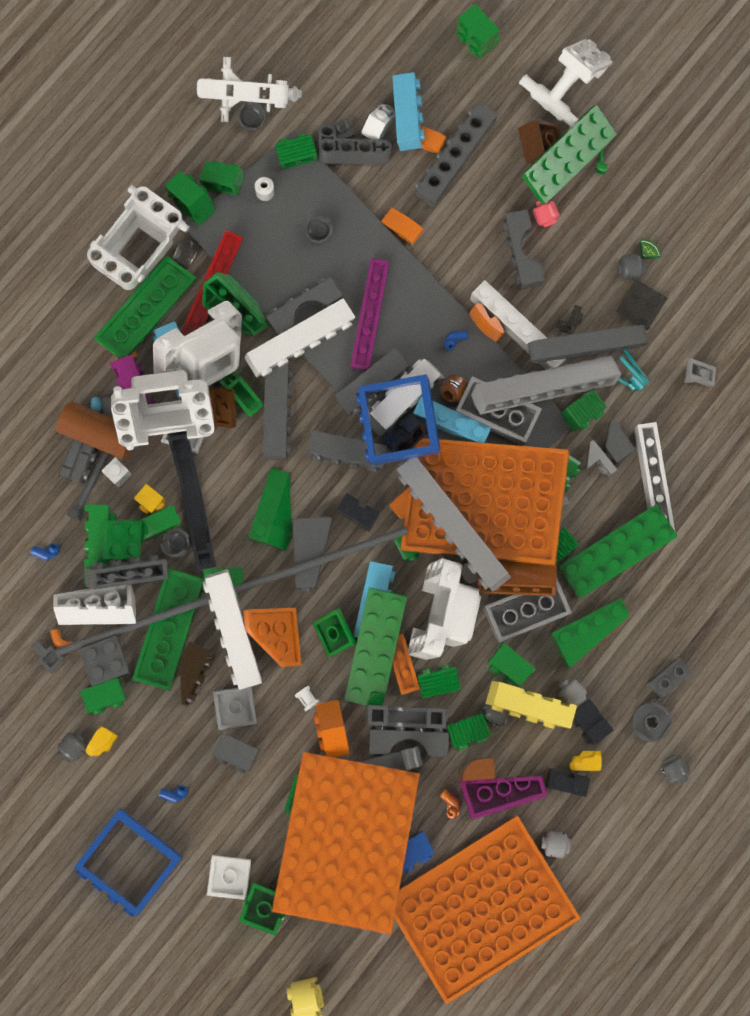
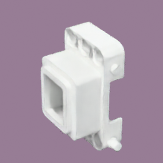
M132 185L128 188V192L132 195L124 204V212L104 237L100 234L96 241H92L87 252V257L94 268L126 290L135 288L139 282L141 283L149 276L173 245V238L180 229L186 233L190 228L183 221L179 210L147 187L135 188ZM143 195L148 196V198L145 201L139 200V198ZM157 206L163 207L160 212L154 211ZM172 217L179 218L175 223L169 222ZM138 229L160 243L140 269L119 255ZM96 254L102 255L99 260H93V256ZM109 266H117L114 271H108ZM131 276L132 279L130 282H123L124 277Z
M224 301L208 310V313L215 320L190 334L183 336L175 328L157 338L153 344L154 374L184 370L188 374L189 381L204 380L209 386L237 370L240 362L241 313L229 301Z
M184 370L135 376L131 379L130 389L122 390L120 386L113 389L111 409L119 444L126 447L127 450H133L134 446L148 445V436L187 431V439L207 437L214 432V417L208 384L204 380L189 381L188 374ZM179 389V396L182 398L179 401L148 405L145 393Z
M443 558L429 564L422 591L434 594L426 631L413 628L408 655L425 660L441 656L444 645L455 647L467 644L471 640L481 595H479L478 588L459 583L462 564Z

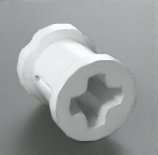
M309 686L295 694V697L299 698L304 705L305 712L320 702L318 699H315Z

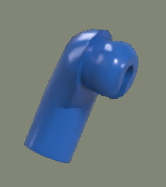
M467 330L450 332L444 340V348L452 351L458 340L468 339Z
M56 543L50 544L45 549L33 546L30 554L47 561L56 557L60 549Z
M185 785L178 786L172 792L162 788L159 798L177 803L186 798L188 789Z

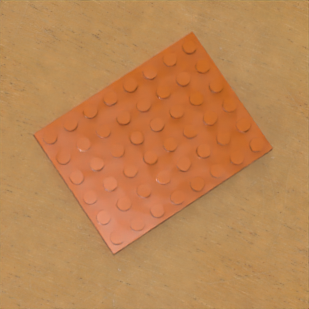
M422 438L415 445V448L430 446L429 438ZM439 439L440 454L418 457V460L498 560L556 566L569 450ZM409 492L404 527L407 528L408 534L402 536L401 550L459 556L455 551L458 548L453 542L450 545L443 536L446 534L444 529H438L432 522L434 519L431 513L427 515L421 508L422 501L420 499L415 500Z
M303 752L272 912L392 934L420 773Z
M518 815L400 888L394 917L446 1005L581 919Z

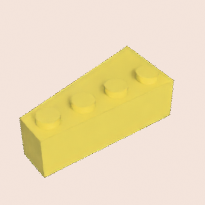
M496 681L491 682L485 703L491 705L492 710L502 713L503 710H507L510 716L520 718L522 715L526 717V721L536 724L538 721L544 722L543 726L554 729L555 726L571 728L577 705L561 703V700L542 697L541 694L530 691L525 692L524 689Z

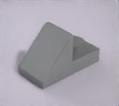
M689 358L686 364L684 383L697 382L708 387L714 386L716 367Z
M592 440L587 448L585 471L597 463L599 471L603 475L606 474L610 477L617 471V468L597 443Z

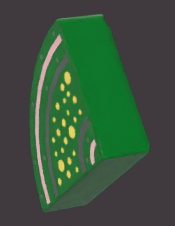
M645 239L640 240L641 258L661 257L659 248L653 242Z

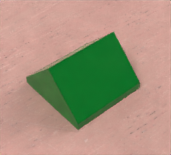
M340 608L313 622L328 658L356 646V642Z

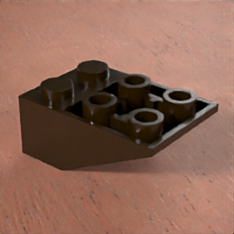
M188 642L180 659L181 704L186 707L194 703L197 696L195 691L198 686H202L206 678L203 674L206 668L210 669L214 662L213 653L191 642Z

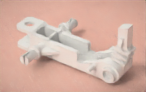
M223 57V68H221L223 80L207 78L199 79L197 82L198 97L222 99V107H220L221 122H229V111L240 101L267 103V112H270L271 103L275 104L276 108H286L288 100L296 102L298 98H302V90H298L296 86L289 88L287 81L276 80V84H272L271 74L268 75V83L241 81L232 72L231 57ZM232 85H234L233 96H231ZM260 87H263V90L270 88L269 99H266V96L260 98Z

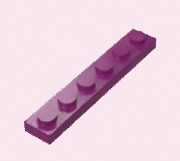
M374 258L370 260L350 366L352 369L366 371L370 368L389 261Z

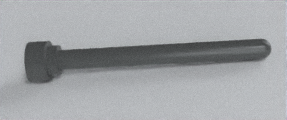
M102 452L76 505L69 508L67 516L81 521L84 515L82 508L110 455L109 453Z

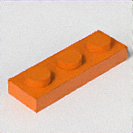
M399 634L392 666L400 693L404 695L420 690L411 657L408 655L404 634Z

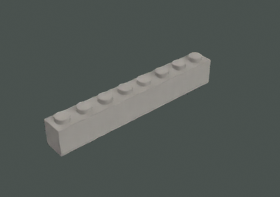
M601 356L594 360H583L579 363L565 364L556 368L550 367L546 370L532 371L524 375L517 374L510 378H499L487 383L481 382L475 386L471 396L481 415L616 384L621 373L612 356Z
M418 458L409 459L397 469L400 473L398 476L399 480L404 486L408 484L411 487L410 494L415 500L420 499L422 501L421 508L427 515L430 513L433 515L434 519L432 522L438 529H444L446 534L443 536L450 545L453 542L458 547L455 551L461 559L466 557L469 561V564H467L468 568L473 574L478 573L481 579H479V582L485 589L490 588L493 592L511 578Z

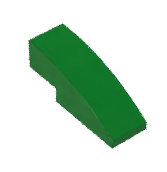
M235 371L217 381L223 388L235 391V402L249 417L264 406L261 400Z
M174 505L142 519L141 543L182 525Z

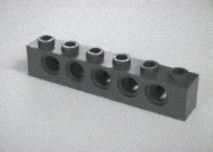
M478 103L476 107L473 106L469 110L467 120L459 124L455 137L452 135L446 144L447 148L439 152L436 157L437 162L434 166L432 164L429 166L425 173L427 176L424 180L420 179L415 186V189H417L416 197L432 208L437 205L496 122L497 114L481 103ZM478 123L480 127L474 128L471 124ZM466 137V138H468L470 141H469V142H463V141L461 140V138ZM457 152L459 156L453 157L450 153ZM446 166L449 170L444 172L440 170V167ZM436 181L439 185L431 186L429 182Z

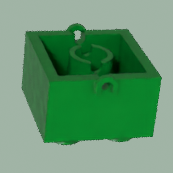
M476 4L458 17L456 36L462 43H466L469 51L474 56L477 55L481 59L497 46V42L501 39L498 37L500 30Z
M180 171L165 185L168 192L167 196L173 200L175 206L198 226L215 212L212 205L214 202L207 195L208 191L203 185L200 184L198 186L190 174L186 176Z
M502 642L498 646L499 649L486 663L489 665L488 670L496 676L500 674L504 678L503 682L505 684L520 687L536 669Z
M254 881L248 897L244 899V908L238 921L276 936L281 921H284L286 914L272 912L276 890Z

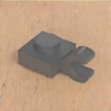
M37 640L31 645L41 655L37 661L50 673L65 660L63 656H57L56 650L52 646L46 649Z

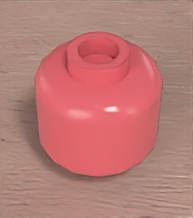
M548 201L546 204L536 203L537 207L532 212L539 226L546 228L558 222L557 219L560 214L554 201Z

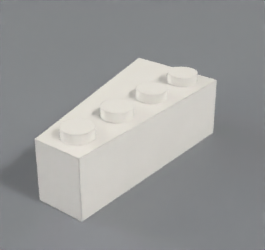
M419 359L412 366L413 370L409 374L405 373L400 379L427 374L432 390L435 385L434 382L437 379L441 381L445 377L428 360L423 359L421 361ZM416 384L389 389L385 393L387 397L382 402L380 400L372 406L373 411L370 414L386 430L390 427L392 428L408 412V408L411 409L419 402L422 395L421 385Z
M132 584L96 590L89 588L54 595L53 608L58 625L136 624V605Z

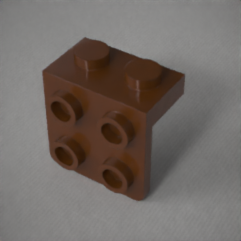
M218 387L210 389L209 394L214 427H236L235 391Z

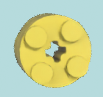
M316 977L292 982L290 988H287L288 999L292 1000L293 1005L291 1016H324L320 1009L324 1007L323 995L320 984H315V981L318 980Z

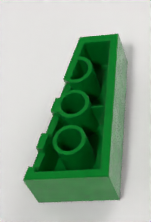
M85 504V511L89 512V519L85 521L86 534H89V537L85 539L84 543L85 553H88V557L84 558V567H89L91 563L95 562L110 564L109 561L115 559H102L104 520H117V514L114 513V510L109 505Z
M620 598L551 633L550 637L566 668H571L630 615Z

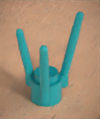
M623 350L634 366L633 368L623 356H620V360L633 374L629 379L632 383L621 377L617 381L628 386L632 391L635 388L640 391L649 380L627 350Z

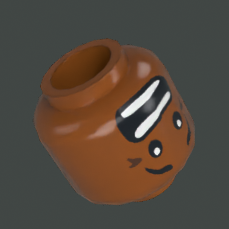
M452 374L441 384V395L446 401L456 403L462 399L468 384L463 377Z

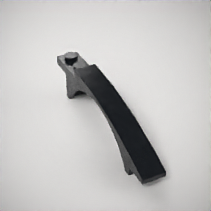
M187 431L168 433V441L183 496L197 571L216 567L190 439H187Z

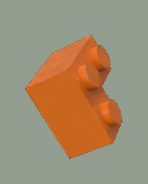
M339 700L315 704L317 712L313 713L315 724L320 725L316 726L318 738L322 737V740H319L321 752L325 751L326 756L333 758L350 754Z

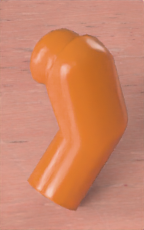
M59 629L50 631L52 642L56 649L73 643L72 641L67 642L63 640Z
M445 789L439 797L447 803L446 814L448 818L454 819L459 815V800Z

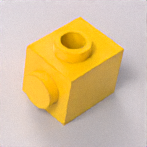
M147 484L134 497L135 501L140 504L138 508L147 515L149 512L151 514L159 512L165 507L164 503L166 500Z

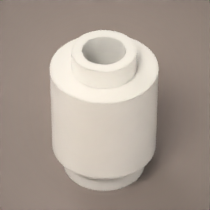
M261 177L256 181V196L262 201L272 199L274 196V184L271 179Z

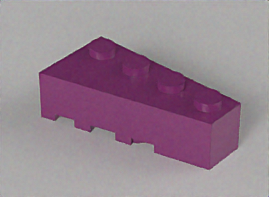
M132 355L110 363L117 376L118 385L122 390L131 388V379L133 377L144 374L140 363L136 364ZM145 393L147 404H156L154 398L150 399L149 394Z
M542 776L460 781V787L471 821L544 799L548 796Z

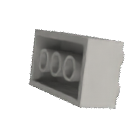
M472 376L456 412L491 427L490 432L520 446H524L542 408L530 403L480 415L471 395L475 386L484 381Z
M558 579L555 596L511 595L483 608L498 644L572 614Z

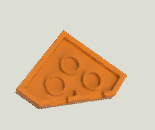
M296 608L243 610L246 632L281 667L302 665Z

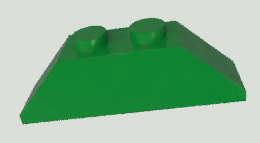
M216 272L203 282L202 305L209 310L224 301H229L242 315L241 334L256 336L269 326L258 303L232 276Z

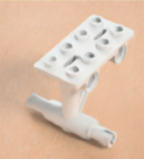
M585 39L562 50L563 53L558 60L566 68L563 71L564 74L551 91L543 84H537L527 74L522 77L519 84L531 93V97L540 103L544 109L553 114L556 119L566 122L571 127L578 118L570 112V107L561 98L579 78L588 84L594 76L597 79L601 77L606 69L612 65L613 61L610 60L611 57L606 52L598 50L596 48L597 45L593 41Z

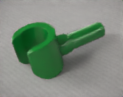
M604 149L599 152V160L595 169L597 173L602 175L605 174L608 167L607 164L603 163Z

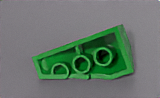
M271 468L248 538L252 542L287 551L292 534L290 475L288 472Z

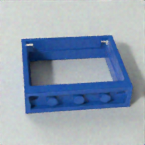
M427 374L358 387L359 393H356L358 405L361 404L362 409L359 412L360 422L364 423L365 429L362 431L363 441L367 442L368 448L365 450V457L372 465L441 453L430 381ZM420 384L430 446L376 455L366 394Z
M119 809L74 868L78 870L76 873L85 880L87 878L90 879L95 889L100 892L104 890L109 894V900L115 904L119 902L124 906L123 910L133 917V915H140L183 856L123 809ZM119 820L171 860L170 864L137 907L84 866Z

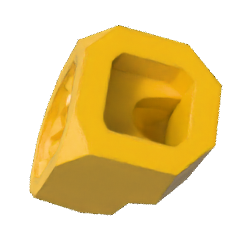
M100 726L85 750L86 753L90 756H99L104 751H109L118 735Z
M582 751L580 755L573 756L569 763L570 770L601 771V751Z

